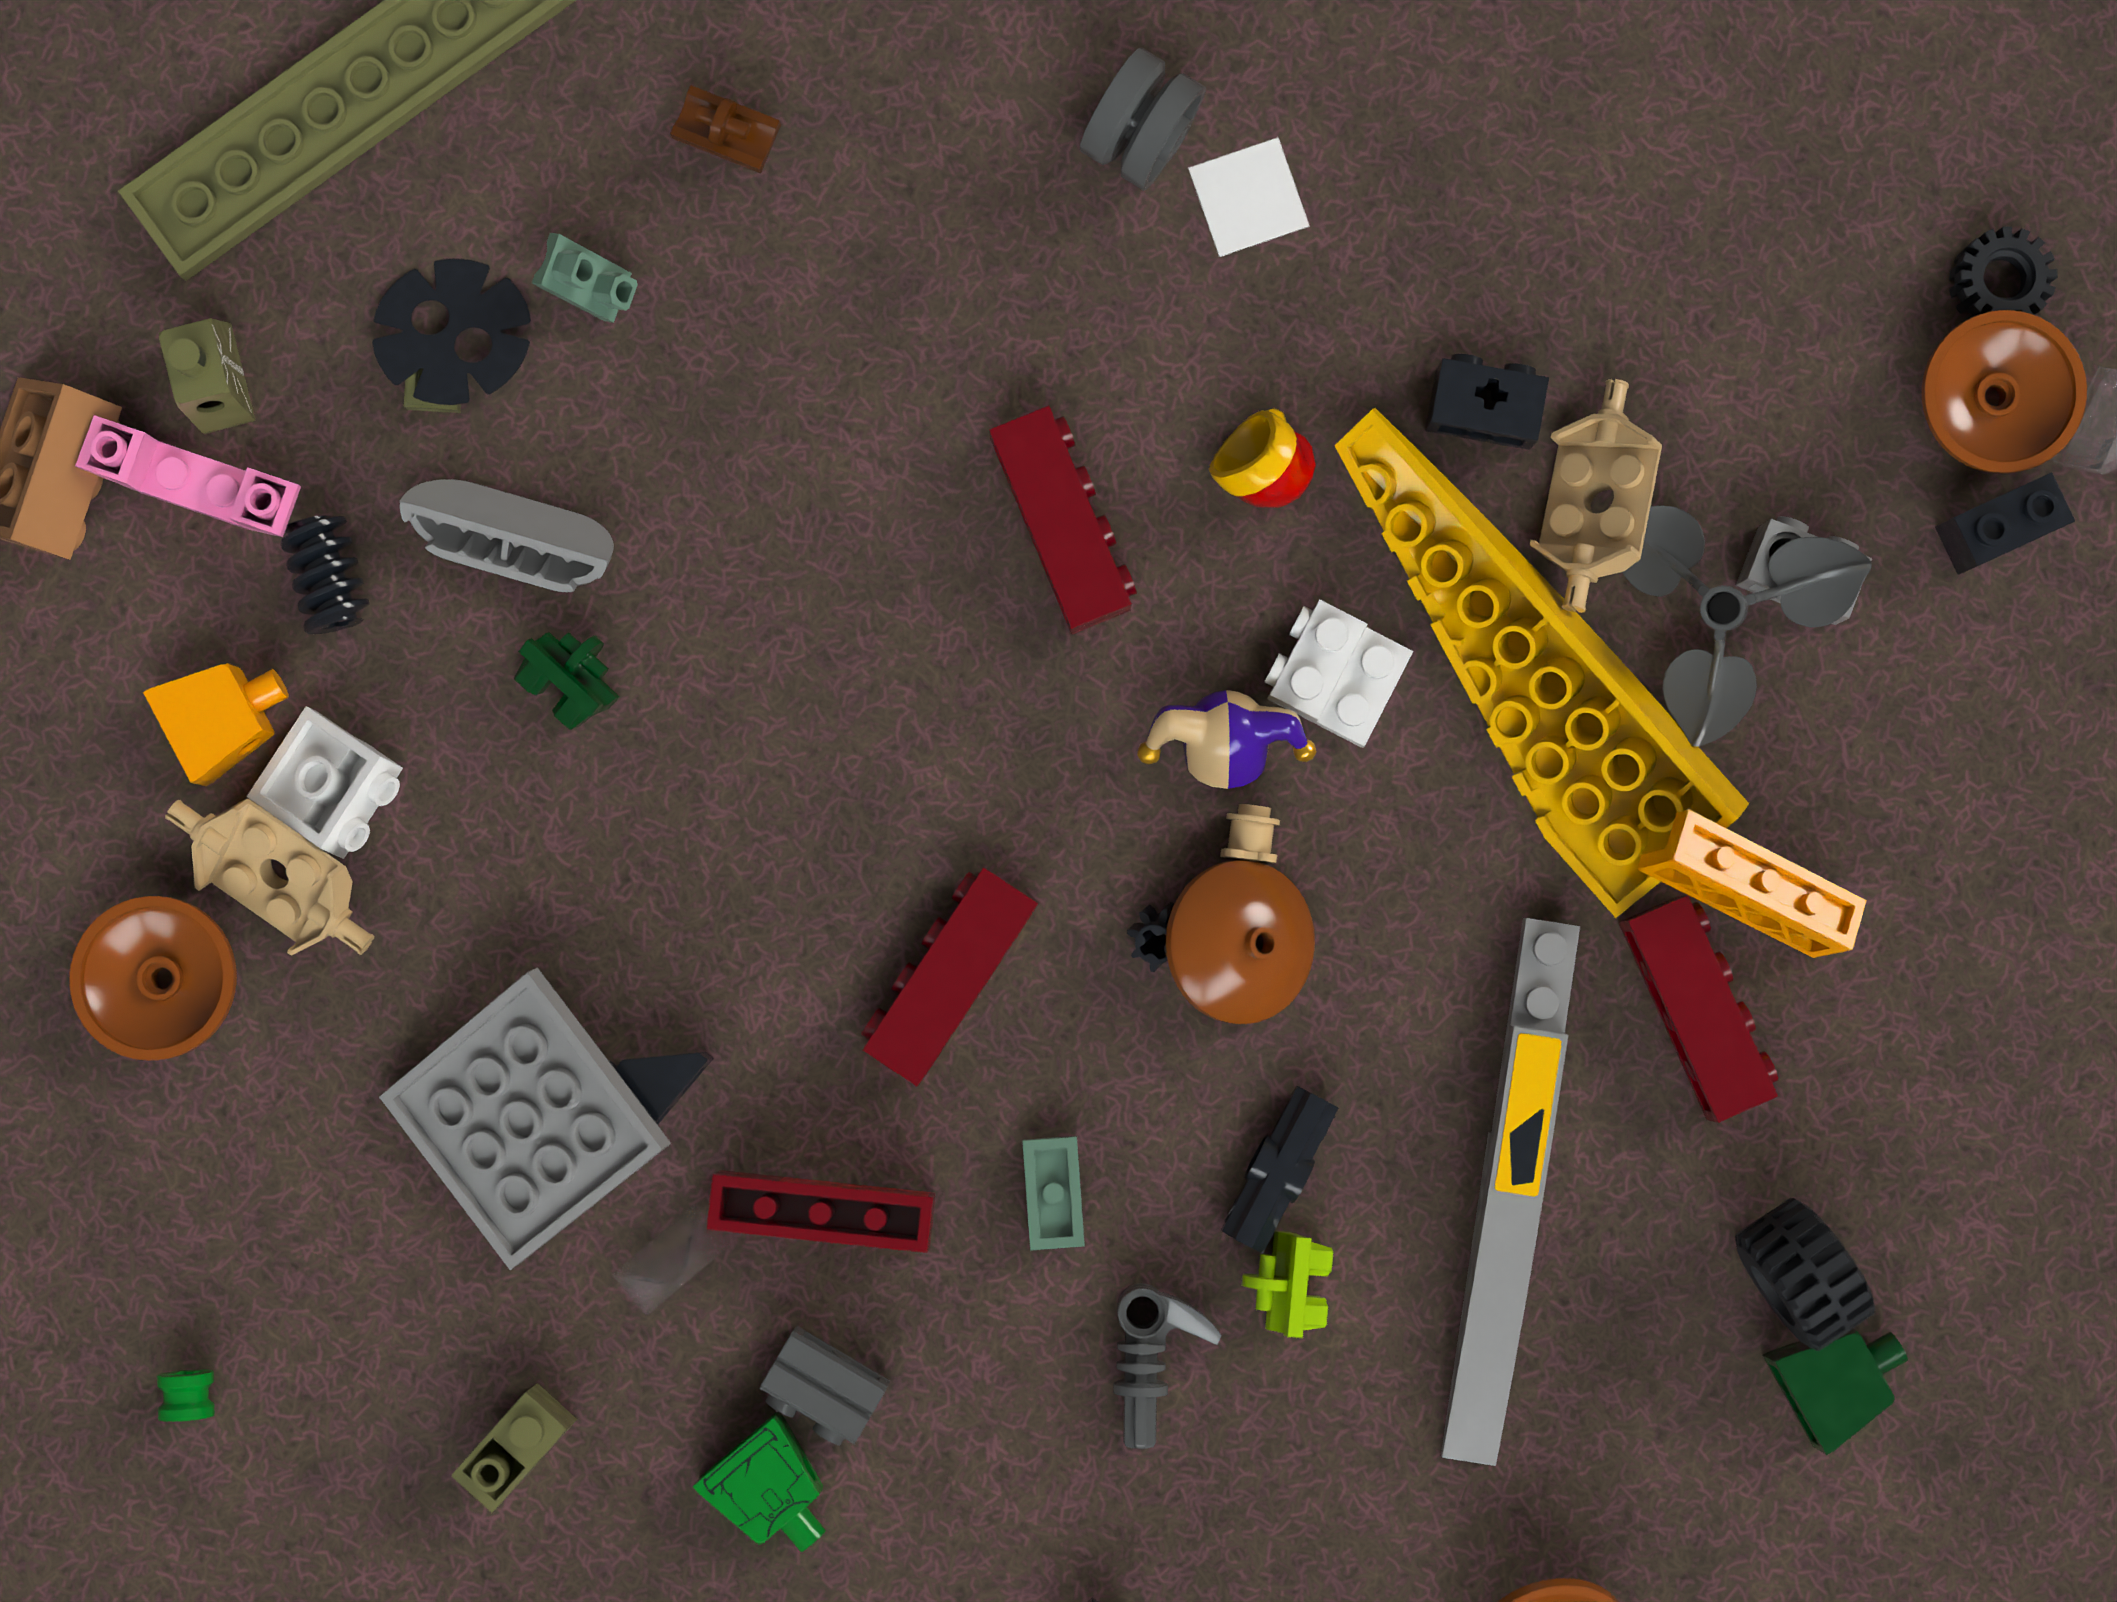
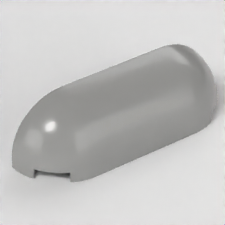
M450 479L428 481L408 490L400 500V513L404 523L408 520L410 521L416 532L428 542L425 549L432 554L449 561L549 590L573 592L577 586L588 584L597 578L599 579L608 567L612 557L613 539L609 532L595 520L572 511L479 484Z

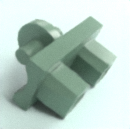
M556 233L549 234L545 260L532 280V284L603 321L612 323L615 321L618 310L626 311L630 308L638 286L637 280L631 278V272Z

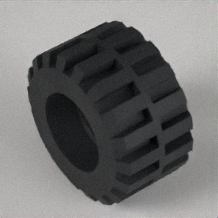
M1793 1197L1789 1198L1736 1234L1735 1241L1738 1255L1754 1284L1786 1327L1802 1343L1816 1351L1822 1350L1875 1314L1872 1292L1855 1261L1828 1225L1804 1203Z

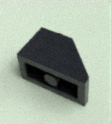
M707 1052L624 1059L618 1065L612 1061L609 1062L655 1123L659 1125L714 1058Z

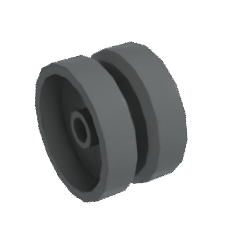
M1138 48L1119 70L1099 102L1080 143V152L1101 165H1105L1116 160L1125 149L1121 160V177L1144 191L1154 183L1184 141L1201 106L1206 87L1186 74L1181 73L1172 77L1161 89L1165 78V61L1144 48Z

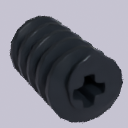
M321 515L289 523L285 530V533L288 534L282 538L280 543L282 550L294 554L287 560V570L291 573L301 574L293 580L292 588L296 593L306 595L297 605L299 611L302 614L313 615L303 625L304 631L307 634L330 633L356 626L363 621V619L357 618L356 613L370 604L369 599L352 598L350 593L362 586L364 581L363 578L346 577L345 571L357 565L358 560L355 557H340L339 551L353 543L351 537L334 536L333 531L347 523L344 516Z

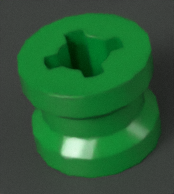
M198 1369L158 1374L157 1387L163 1391V1403L158 1407V1420L167 1422L190 1421L214 1416L215 1404L209 1400L208 1388L214 1383V1371Z

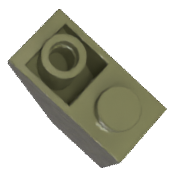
M537 1383L523 1394L451 1476L493 1513L578 1419Z

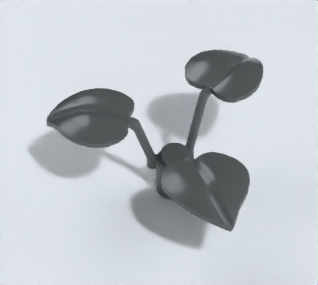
M1664 505L1650 506L1641 559L1624 571V576L1639 591L1658 597L1666 596L1674 591L1682 577L1703 597L1700 605L1701 616L1708 626L1715 629L1713 655L1701 649L1686 651L1670 663L1663 680V694L1668 710L1682 728L1691 745L1699 747L1723 737L1744 718L1753 704L1757 689L1753 666L1742 657H1723L1726 631L1735 629L1743 623L1748 613V606L1781 596L1782 611L1794 623L1806 627L1829 625L1845 615L1853 605L1872 567L1871 560L1866 555L1838 540L1822 537L1798 538L1781 546L1769 560V573L1776 583V587L1745 596L1739 590L1730 586H1717L1709 589L1689 570V568L1695 566L1702 559L1705 551L1703 529L1698 521L1686 511L1676 507Z

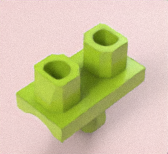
M1274 1231L1272 1255L1260 1254L1259 1274L1242 1275L1243 1287L1257 1289L1255 1309L1267 1311L1265 1329L1283 1333V1336L1303 1338V1330L1324 1328L1327 1325L1328 1304L1326 1298L1307 1295L1308 1275L1328 1276L1331 1272L1333 1261L1332 1248L1314 1243L1312 1238L1291 1232Z

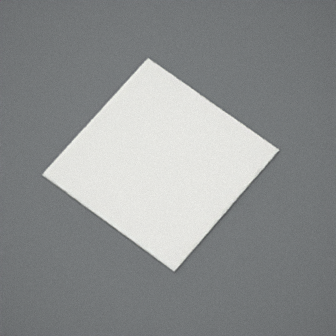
M1279 138L1188 168L1219 257L1309 227Z

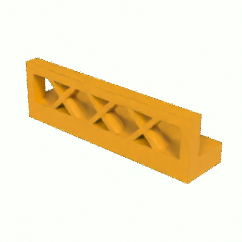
M1691 810L1676 813L1666 848L1642 854L1637 870L1812 958L1853 950L1867 901Z

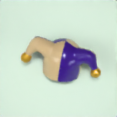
M1224 690L1213 692L1203 697L1195 706L1168 705L1160 708L1152 722L1147 741L1140 744L1137 756L1142 763L1153 764L1159 760L1160 747L1163 744L1174 739L1182 741L1185 762L1189 772L1198 781L1211 787L1229 789L1245 786L1255 781L1265 769L1269 744L1274 741H1288L1294 747L1293 753L1295 758L1301 762L1312 760L1317 751L1314 743L1306 739L1300 718L1296 712L1279 707L1259 706L1252 698L1245 694Z

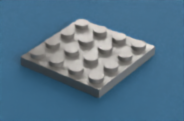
M538 968L522 976L379 1097L509 1270L522 1263L671 1144Z

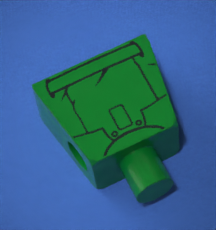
M778 1411L700 1476L693 1485V1488L699 1495L759 1545L782 1529L796 1548L803 1552L826 1531L807 1508L820 1495L823 1484L784 1416Z

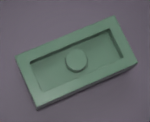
M1077 1136L1023 1139L1030 1250L1084 1247Z

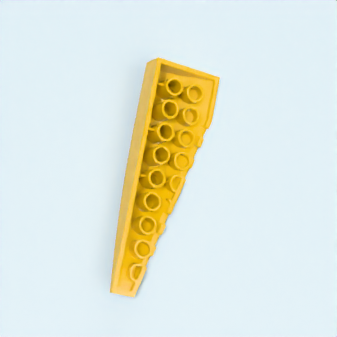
M1374 408L1335 445V448L1366 506L1372 508L1384 532L1381 534L1390 551H1395L1409 577L1407 582L1417 601L1421 599L1433 622L1431 627L1471 702L1477 704L1489 726L1486 730L1495 747H1500L1514 775L1511 777L1522 796H1526L1532 809L1537 814L1538 818L1535 819V822L1542 835L1611 914L1617 918L1661 882L1637 870L1642 854L1666 848L1676 813L1691 810L1727 828L1741 816L1749 803L1699 747L1689 743L1679 724L1577 612L1567 611L1562 608L1564 598L1400 431Z

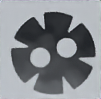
M443 259L434 262L436 290L429 285L417 269H413L403 275L389 288L379 303L373 320L375 323L403 330V332L376 338L372 341L379 366L395 386L401 384L422 368L423 372L413 397L433 404L458 405L468 403L470 400L468 373L472 375L488 395L501 388L514 376L525 359L530 342L527 339L504 334L500 331L529 324L531 318L522 294L509 278L502 279L481 295V289L490 269L489 265L466 259ZM429 300L442 303L449 312L447 326L441 332L433 335H425L418 332L413 327L411 316L416 306ZM480 328L490 335L492 349L485 359L479 362H466L457 356L454 343L457 336L466 329Z

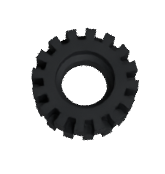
M2012 226L2002 227L1997 232L1991 229L1972 241L1958 254L1953 262L1957 265L1949 274V280L1955 281V285L1949 289L1951 298L1958 296L1961 301L1955 306L1958 312L1961 314L1967 310L1971 314L1970 318L1999 310L2022 311L2033 315L2040 312L2048 304L2045 301L2053 296L2056 289L2050 283L2058 278L2057 269L2048 268V264L2055 260L2052 252L2050 251L2043 255L2039 250L2045 242L2040 237H2037L2032 242L2027 240L2031 231L2023 228L2014 234L2012 233ZM1995 260H2003L2017 268L2021 277V286L2016 296L1999 298L1987 289L1984 283V271L1988 263Z

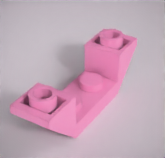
M95 415L75 465L80 469L145 495L248 530L283 537L301 489V486L248 467L245 471L160 442L145 432Z

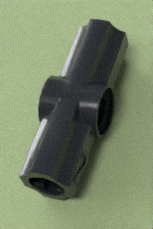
M1299 1086L1295 1087L1271 1135H1266L1249 1163L1244 1178L1247 1180L1224 1220L1221 1228L1223 1233L1261 1253L1264 1252L1289 1202L1293 1204L1303 1190L1315 1164V1160L1312 1158L1321 1141L1325 1138L1338 1107Z

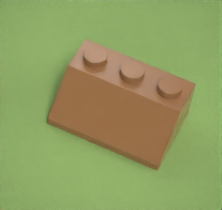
M18 377L0 428L1 540L71 560L73 551L81 545L85 536L86 524L84 519L90 501L99 493L103 482V477L80 469L75 465L93 416L95 415L120 424L118 418L122 410L121 406L64 384Z

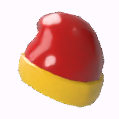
M1273 408L1266 411H1258L1242 422L1219 448L1210 464L1209 471L1212 478L1222 489L1231 495L1237 496L1242 501L1258 508H1280L1302 496L1312 481L1316 463L1312 446L1306 437L1293 430L1287 423L1283 412Z

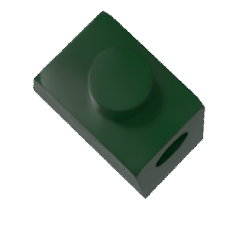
M1851 1329L1820 1351H1816L1798 1341L1762 1355L1812 1446L1825 1455L1834 1452L1893 1404L1895 1396L1883 1374L1908 1361L1905 1350L1892 1332H1888L1866 1345L1861 1335L1854 1329Z

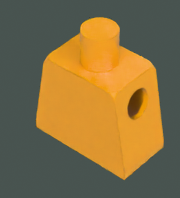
M229 663L152 687L143 692L190 783L208 786L275 734L264 710L289 697L283 681L275 670L271 669L248 682L241 668Z

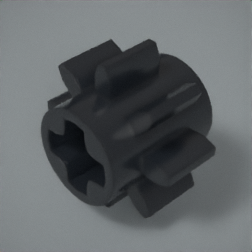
M1172 902L1158 914L1155 908L1149 904L1139 913L1143 923H1134L1127 930V934L1135 938L1136 949L1131 954L1132 958L1141 957L1144 961L1150 963L1151 972H1155L1163 963L1168 962L1166 939L1160 941L1157 936L1163 933L1166 935L1168 921L1174 906Z

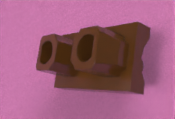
M690 85L683 108L673 125L670 135L672 139L761 173L781 123L778 119L740 105L733 100L722 98Z

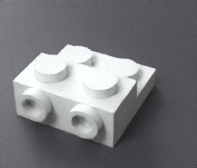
M1319 599L1313 610L1303 606L1289 635L1298 640L1289 658L1279 653L1267 675L1265 683L1273 686L1267 699L1296 712L1299 716L1363 748L1413 651L1367 628V623Z
M306 706L247 797L320 849L344 859L348 852L360 849L367 841L370 834V828L367 823L377 807L387 805L397 795L400 787L397 777L403 768L367 743L352 736L319 712Z

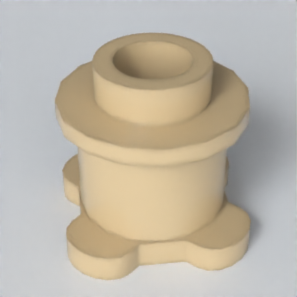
M1239 804L1238 814L1227 813L1226 819L1231 820L1228 848L1221 849L1220 857L1276 863L1277 855L1271 854L1274 826H1280V820L1270 818L1271 808Z

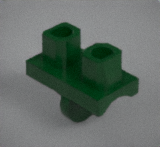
M548 632L535 641L532 638L528 639L518 651L525 659L521 663L514 680L527 692L535 696L544 693L551 683L557 686L564 693V696L552 709V712L568 729L572 730L579 727L593 715L610 709L620 697L601 680L609 668L597 658L604 643L595 635L581 644L570 633H567L558 641Z

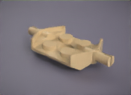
M1612 379L1606 380L1602 408L1598 411V414H1591L1551 434V439L1558 444V450L1540 542L1530 540V546L1567 572L1568 582L1562 608L1571 612H1576V610L1580 613L1585 612L1590 582L1597 583L1599 577L1624 572L1641 559L1662 445L1652 435L1628 421L1629 418L1623 413L1629 384L1619 379H1615V382ZM1604 490H1613L1614 499L1611 506L1602 513H1592L1591 503L1593 498Z
M249 798L216 816L210 813L206 817H202L181 800H177L169 808L165 819L170 820L190 834V838L193 840L191 848L194 885L198 891L210 883L220 888L294 940L296 943L287 952L291 956L325 939L328 935L332 938L337 937L357 951L359 955H362L369 948L375 936L349 919L353 912L348 909L353 881L346 866ZM271 859L277 860L285 866L289 880L280 878L274 872Z

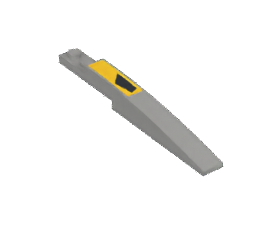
M1523 918L1493 1125L1491 1133L1488 1132L1441 1451L1442 1458L1496 1466L1553 1140L1568 1035L1565 1034L1580 926Z

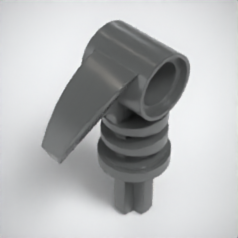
M1138 1283L1126 1288L1120 1295L1117 1303L1119 1322L1125 1331V1340L1117 1342V1349L1125 1352V1359L1117 1361L1116 1368L1125 1371L1124 1379L1113 1383V1393L1124 1396L1123 1442L1125 1446L1145 1449L1154 1447L1156 1443L1157 1397L1168 1395V1384L1157 1380V1372L1166 1370V1363L1158 1360V1353L1166 1350L1165 1338L1167 1333L1172 1329L1178 1328L1215 1345L1218 1344L1222 1335L1214 1324L1191 1304L1173 1295L1160 1292L1152 1285ZM1141 1296L1151 1298L1158 1306L1155 1318L1143 1325L1132 1322L1126 1315L1129 1303Z

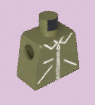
M211 318L159 332V340L177 407L203 434L256 421L234 332L230 323ZM209 401L222 402L220 405L208 408L207 404Z

